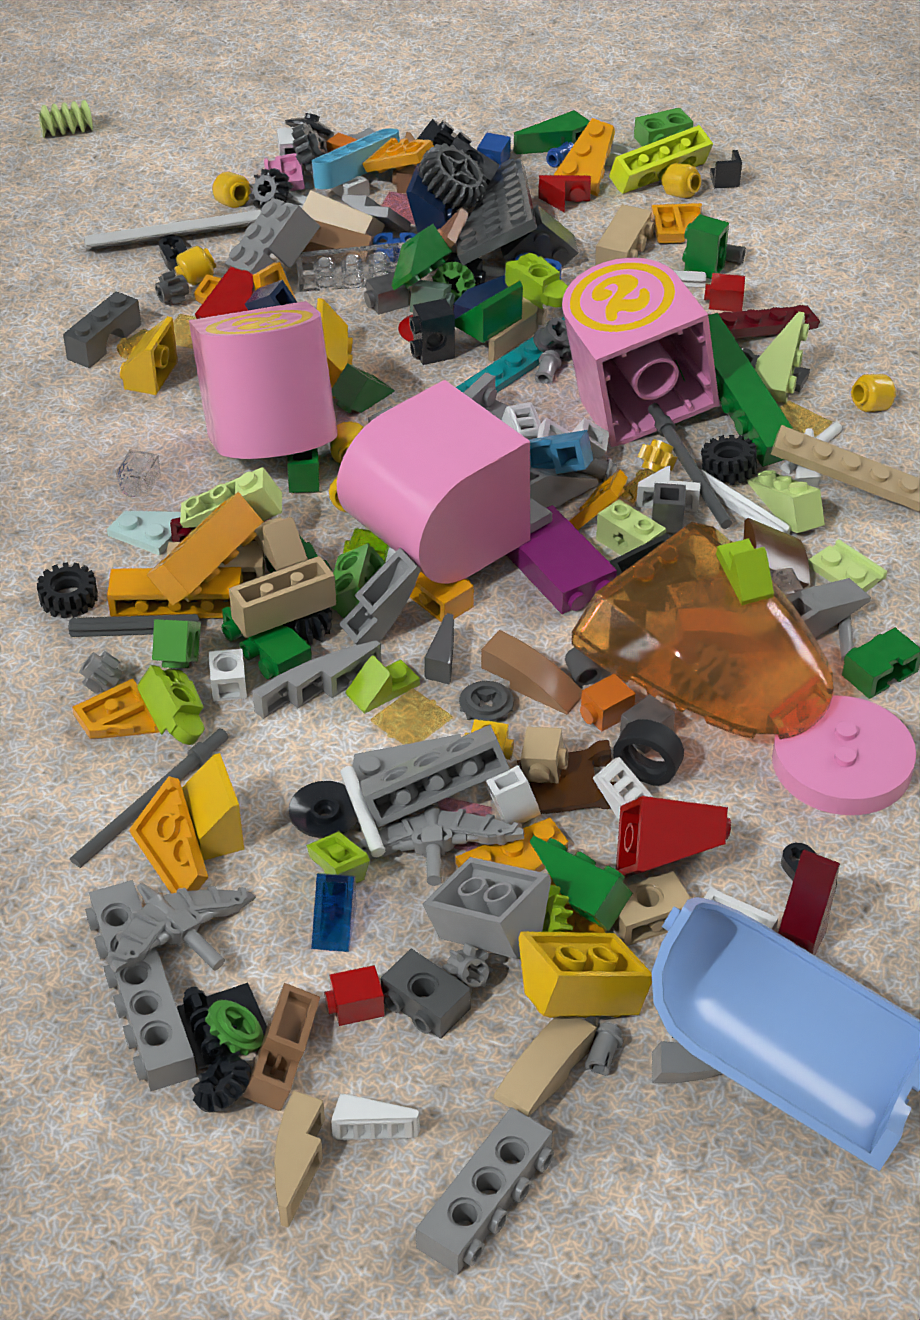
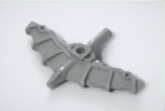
M438 802L426 806L424 813L407 819L403 816L399 818V822L378 830L385 848V853L382 856L373 857L371 855L365 838L355 845L368 854L370 861L385 857L398 850L402 852L414 849L417 854L424 855L426 858L427 883L436 886L442 881L441 855H446V852L452 850L455 844H466L471 841L487 845H505L507 842L524 839V831L522 825L517 822H513L511 825L496 820L495 815L487 814L486 817L466 813V809H458V812L440 810Z
M140 883L137 889L146 905L141 911L134 910L130 914L131 923L126 930L118 931L116 939L119 944L115 952L108 954L106 961L110 968L117 973L127 967H134L136 963L144 960L150 950L156 946L159 947L164 943L179 946L186 942L213 970H217L224 964L225 959L197 932L200 924L210 921L213 917H224L232 913H238L241 908L253 901L256 896L243 887H239L237 891L217 890L216 886H208L207 890L187 891L186 888H179L177 893L162 895L144 883Z

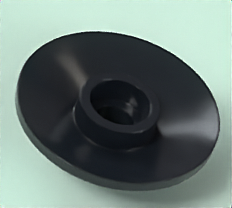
M305 113L304 118L285 120V124L290 127H296L306 122L317 133L329 137L334 136V132L320 123V116Z
M335 781L310 783L299 789L289 804V817L292 824L300 832L312 837L324 838L338 831L343 834L350 830L358 821L346 786Z

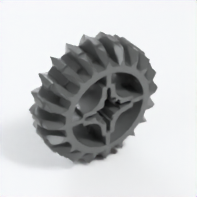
M443 143L442 145L436 144L434 147H431L424 154L418 167L420 170L418 175L423 179L422 184L428 187V192H432L435 195V199H441L443 204L448 203L452 208L457 206L459 209H470L472 206H475L482 199L488 186L486 183L487 177L483 174L484 170L478 167V162L473 161L470 155H466L463 149L457 150L454 145L449 147Z

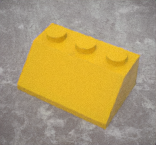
M317 298L316 309L321 313L332 389L347 363L352 365L353 337H348V325L324 299Z
M520 932L518 940L524 993L540 1014L549 1018H557L558 1016H579L583 1018L590 1016L621 1017L622 1015L640 1014L652 984V973L615 933Z

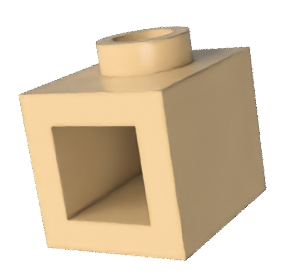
M527 726L520 759L522 772L528 782L559 783L561 769H567L568 749L564 748L562 728Z

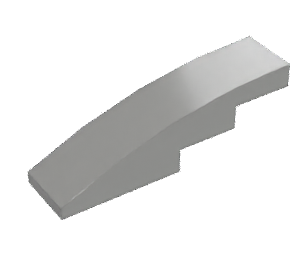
M375 640L343 648L312 659L276 676L252 691L254 712L264 719L288 702L300 708L322 692L334 698L350 686L372 655L382 663L381 643Z

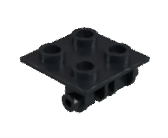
M248 982L206 996L205 992L199 990L198 987H190L184 992L183 1004L177 1006L199 1070L209 1067V1063L216 1064L223 1055L227 1058L235 1054L238 1056L244 1055L240 1051L232 1053L229 1046L225 1044L220 1045V1039L209 1033L211 1026L207 1024L205 1018L209 1013L208 1009L214 1002L228 1000L242 1005L256 1017L263 1030V1034H265L267 1025Z

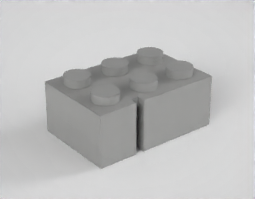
M271 198L270 201L263 205L261 213L255 222L247 227L245 236L240 243L232 248L229 258L224 264L229 268L231 266L255 274L272 263H276L270 257V254L273 253L283 264L291 268L320 225L299 205Z

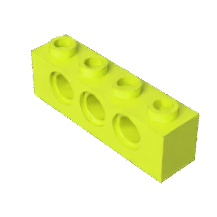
M700 125L616 156L609 178L622 194L662 180V175L671 164H689L695 167L705 164L713 142Z

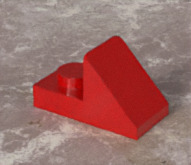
M539 175L538 198L565 213V201H590L591 176Z

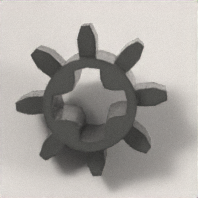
M174 270L158 277L160 282L155 284V290L162 303L169 301L170 305L186 301L185 295L189 294V286L183 275L176 276Z

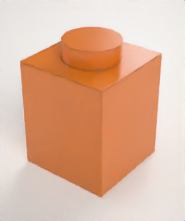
M612 674L582 690L581 716L587 724H594L602 732L621 722V715L635 705L636 693L616 674Z

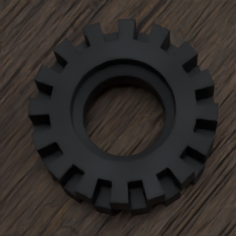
M722 435L719 436V440L715 438L710 439V443L706 442L704 448L701 449L702 469L723 483L729 482V485H735V481L743 483L745 478L749 480L752 478V474L757 472L756 445L749 438L744 440V436L741 435L738 438H735V435H729V438H725Z
M68 562L63 563V567L59 568L56 564L52 566L53 571L46 569L43 571L44 576H39L37 591L40 605L43 607V611L46 613L50 612L53 617H56L58 613H60L61 618H67V614H72L73 618L78 617L79 611L83 614L87 613L88 607L93 608L95 601L98 600L94 573L92 570L89 571L85 565L80 568L79 563L74 562L73 566L69 567ZM64 588H78L75 591L69 593L58 592L59 590Z

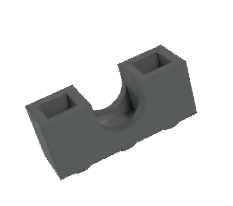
M115 291L63 334L67 360L91 368L107 354L106 344L110 334L125 339L142 324L138 299Z

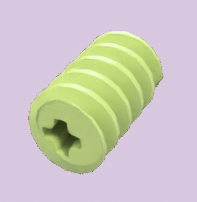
M86 100L81 101L80 108L76 101L71 102L70 109L65 102L61 104L60 110L56 104L51 105L50 111L46 105L41 107L39 121L43 137L46 136V130H49L52 136H55L56 129L58 128L62 135H65L66 127H69L72 134H75L76 126H79L82 133L85 132L86 125H89L93 131L91 111Z

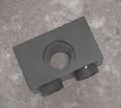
M412 948L381 977V988L386 1007L394 1013L401 1011L406 1014L422 1033L428 1034L431 1032L441 1039L471 1009V988Z

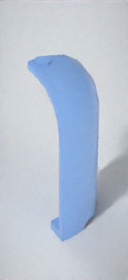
M700 897L688 899L682 910L674 906L662 925V928L667 930L668 933L661 943L652 969L653 1003L667 1032L698 1059L880 1171L902 1137L905 1122L911 1111V1107L907 1105L909 1102L907 1096L911 1089L917 1092L920 1091V1019L738 910L714 900Z

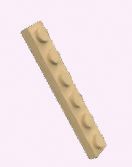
M781 425L771 455L920 512V478Z

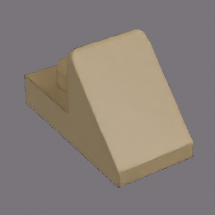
M278 517L268 520L254 530L257 533L254 539L276 571L308 560L292 517L284 519Z

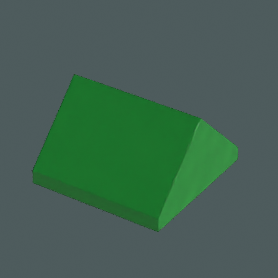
M521 281L514 283L455 319V327L484 343L521 320L523 285Z

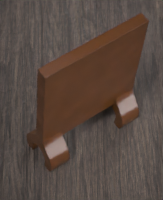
M609 740L597 741L585 750L568 752L567 769H561L559 783L529 782L541 814L560 813L592 807L611 809L593 780L595 776L594 767H605L612 761ZM517 760V765L522 770L521 760Z

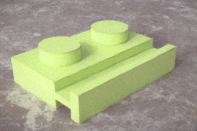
M840 539L836 541L833 547L829 545L808 559L809 568L828 581L835 582L850 578L865 592L887 576V570Z

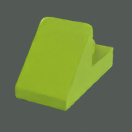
M749 538L717 546L716 556L741 605L773 598L774 590L765 547L754 549Z
M372 655L350 684L345 694L365 714L420 686V678L401 659L385 667Z
M339 831L306 845L309 857L324 869L331 894L365 880L370 862L368 854Z

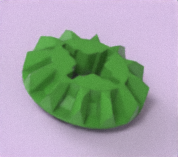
M447 262L438 267L435 275L432 276L434 282L449 284L447 277L450 279L459 278L456 283L458 291L451 289V293H454V303L467 289L475 287V279L471 270L459 262Z
M228 1000L216 1001L208 1009L209 1013L205 1021L211 1026L209 1033L220 1039V1045L225 1044L229 1046L232 1053L240 1051L246 1056L252 1051L256 1052L262 1045L264 1038L263 1030L256 1017L248 1009Z

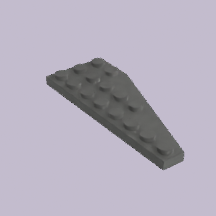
M512 158L500 165L501 168L497 169L485 189L486 191L482 199L476 204L456 241L457 254L462 265L537 229L525 166L521 158L517 160Z

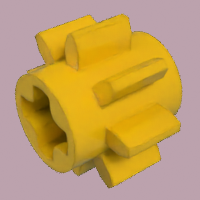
M656 439L652 440L651 445L642 444L637 456L644 460L641 467L656 473L666 466H670V470L673 471L678 458L671 454L674 447Z

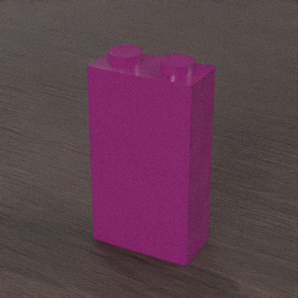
M553 505L546 507L552 512V521L530 534V541L506 554L561 614L571 610L578 611L587 603L599 598L606 599L616 590L617 570Z

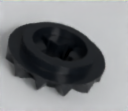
M237 1054L229 1058L223 1055L214 1065L209 1063L208 1070L198 1075L199 1082L192 1088L195 1094L193 1101L202 1111L209 1113L221 1111L229 1107L246 1090L251 1079L250 1065Z

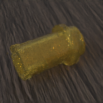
M142 329L129 338H122L117 345L119 355L124 359H128L132 348L139 343L148 330Z
M649 468L637 471L636 477L623 487L625 492L621 497L627 499L631 496L628 501L633 504L637 500L638 482L655 472Z

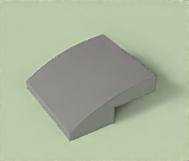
M342 195V200L347 205L375 217L385 224L384 227L401 232H410L411 222L391 208L382 207L366 195Z

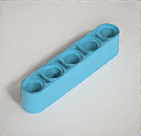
M389 128L376 131L313 159L314 187L317 189H331L367 173L362 163L391 138H396L400 142L399 130Z

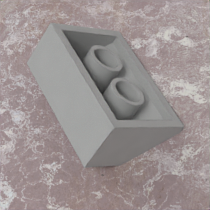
M470 857L422 905L439 938L462 945L468 943L477 949L518 959L520 957L518 940L520 932H542L551 878L547 873Z

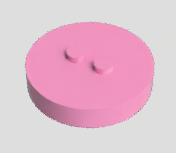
M838 695L813 698L789 710L777 726L772 752V763L775 773L782 785L794 797L813 808L839 815L869 814L885 809L895 803L906 792L916 761L914 740L900 719L887 709L873 702L856 697Z

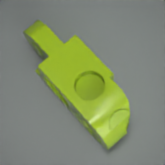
M528 253L520 256L516 261L505 263V283L508 287L521 281L523 297L541 310L543 309V304L555 308L562 307L563 296L568 285L560 280V271L544 258Z
M150 665L137 687L160 734L163 735L165 730H168L169 734L179 742L186 745L195 744L205 728L199 716L204 707L193 681L189 680L182 670L173 668L162 670L160 666Z

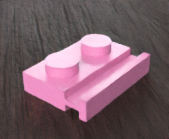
M296 153L276 156L273 161H268V158H264L265 169L276 168L290 177L288 182L294 186L290 191L305 189L303 165H300Z

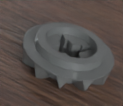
M478 681L472 683L461 692L459 697L460 711L465 712L467 720L475 718L477 720L496 722L499 718L506 720L508 713L513 711L514 699L511 691L498 682ZM491 700L492 706L484 705L482 707L480 706V701L489 702Z

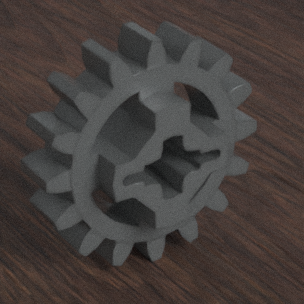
M304 122L292 128V136L295 139L292 145L295 148L296 158L300 165L303 164L308 172L311 171L313 176L312 160L328 153L324 138L320 137L315 130H312L310 124L307 125Z

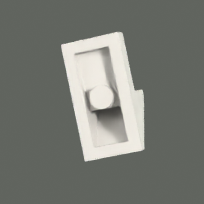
M666 466L638 482L636 507H653L655 483L686 485L684 511L698 512L700 483L669 481L670 466Z

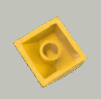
M167 316L144 334L139 343L132 348L126 362L122 363L119 374L120 378L123 379L125 390L157 395L178 363L173 317Z
M221 753L214 754L182 787L203 860L244 850L239 802Z

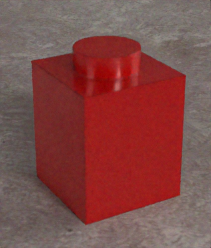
M712 273L711 284L705 285L704 300L709 301V310L742 311L745 276Z
M375 965L329 974L330 990L324 992L325 1003L329 1015L336 1013L339 1026L385 1016L384 995Z

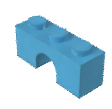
M588 430L528 439L530 441L531 468L555 469L556 474L584 470L594 459Z

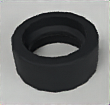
M638 719L628 723L614 745L613 757L614 759L620 757L639 781L653 786H661L669 783L675 776L684 758V747L681 739L674 731L662 723ZM633 744H642L652 748L661 755L664 761H655L643 756Z

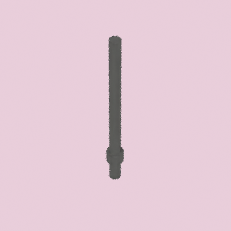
M658 403L651 404L648 407V411L655 421L654 426L660 436L666 438L669 445L674 447V453L692 482L700 483V495L722 529L729 528L732 525V520L675 431L676 426L672 419L664 414Z
M219 728L203 743L198 742L188 750V756L71 856L70 861L79 868L86 864L139 817L168 776L178 778L181 781L198 765L203 766L212 757V753L228 740L229 737L226 731Z

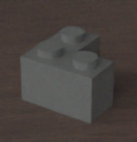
M536 205L533 209L537 229L501 246L503 258L506 261H516V257L520 254L533 253L539 257L543 256L544 258L559 261L562 267H564L579 253L575 236L539 205Z

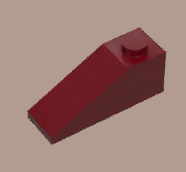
M803 850L778 934L815 956L827 931L840 863Z

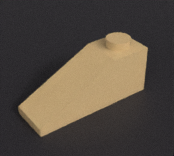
M523 297L522 319L489 339L488 360H497L534 335L538 326L545 324L547 309L543 308L541 310Z

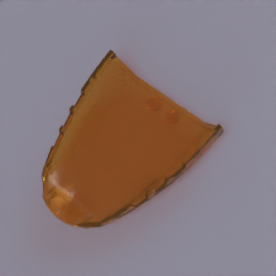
M690 522L595 592L571 632L572 646L611 674H616L625 683L631 680L645 688L647 695L650 694L654 698L658 695L674 703L678 711L683 713L687 709L703 716L707 724L739 736L753 739L756 734H776L781 740L799 735L810 729L824 717L833 698V672L813 633L778 585L772 580L773 598L741 605L716 556L717 546L732 543V541L714 526Z

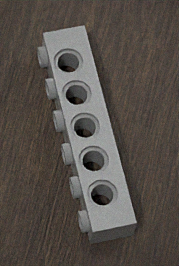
M133 880L89 892L92 907L85 909L90 930H99L100 936L94 937L100 959L107 958L109 953L116 951L119 944L116 939L118 931L126 930L131 923L130 914L134 910L141 911L142 909ZM156 947L150 950L144 960L136 963L132 968L127 967L115 973L110 968V965L103 966L109 988L117 987L119 992L118 995L113 996L119 1019L127 1017L129 1025L123 1026L128 1048L136 1047L139 1056L133 1057L139 1081L147 1079L150 1091H154L196 1078L194 1056Z

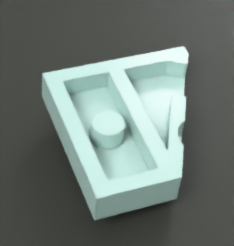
M124 511L107 528V534L112 538L161 555L167 549L168 542H172L171 519L181 517V512Z

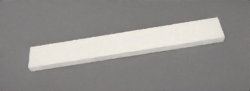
M261 210L84 236L85 249L93 250L153 241L169 235L179 237L246 227L255 222Z

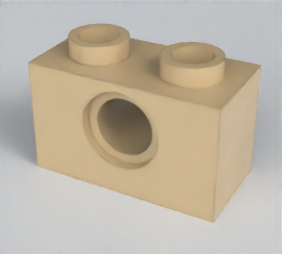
M674 871L663 875L651 876L645 881L627 886L633 894L612 928L626 946L668 933L667 930L662 928V925L672 908L675 906L682 910L686 901L691 898Z

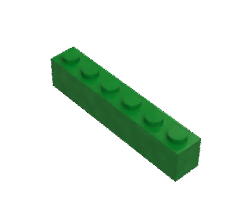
M718 312L708 315L718 397L723 411L730 415L737 433L744 436L745 440L749 438L752 440V443H755L757 460L762 467L783 461L784 459L771 455V451L781 425L791 429L793 427Z

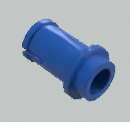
M567 141L558 148L550 149L546 156L547 163L551 167L560 166L574 144Z

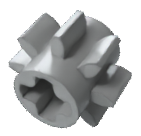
M106 651L101 656L93 652L85 660L79 671L85 677L82 683L96 694H98L101 688L105 691L113 688L122 675V671L116 668L120 661Z
M468 943L464 944L463 950L454 951L451 949L449 951L451 956L447 964L442 966L444 970L471 988V993L473 987L482 986L485 988L487 986L486 980L489 973L494 970L485 962L489 956L487 952L481 949L475 950V947Z

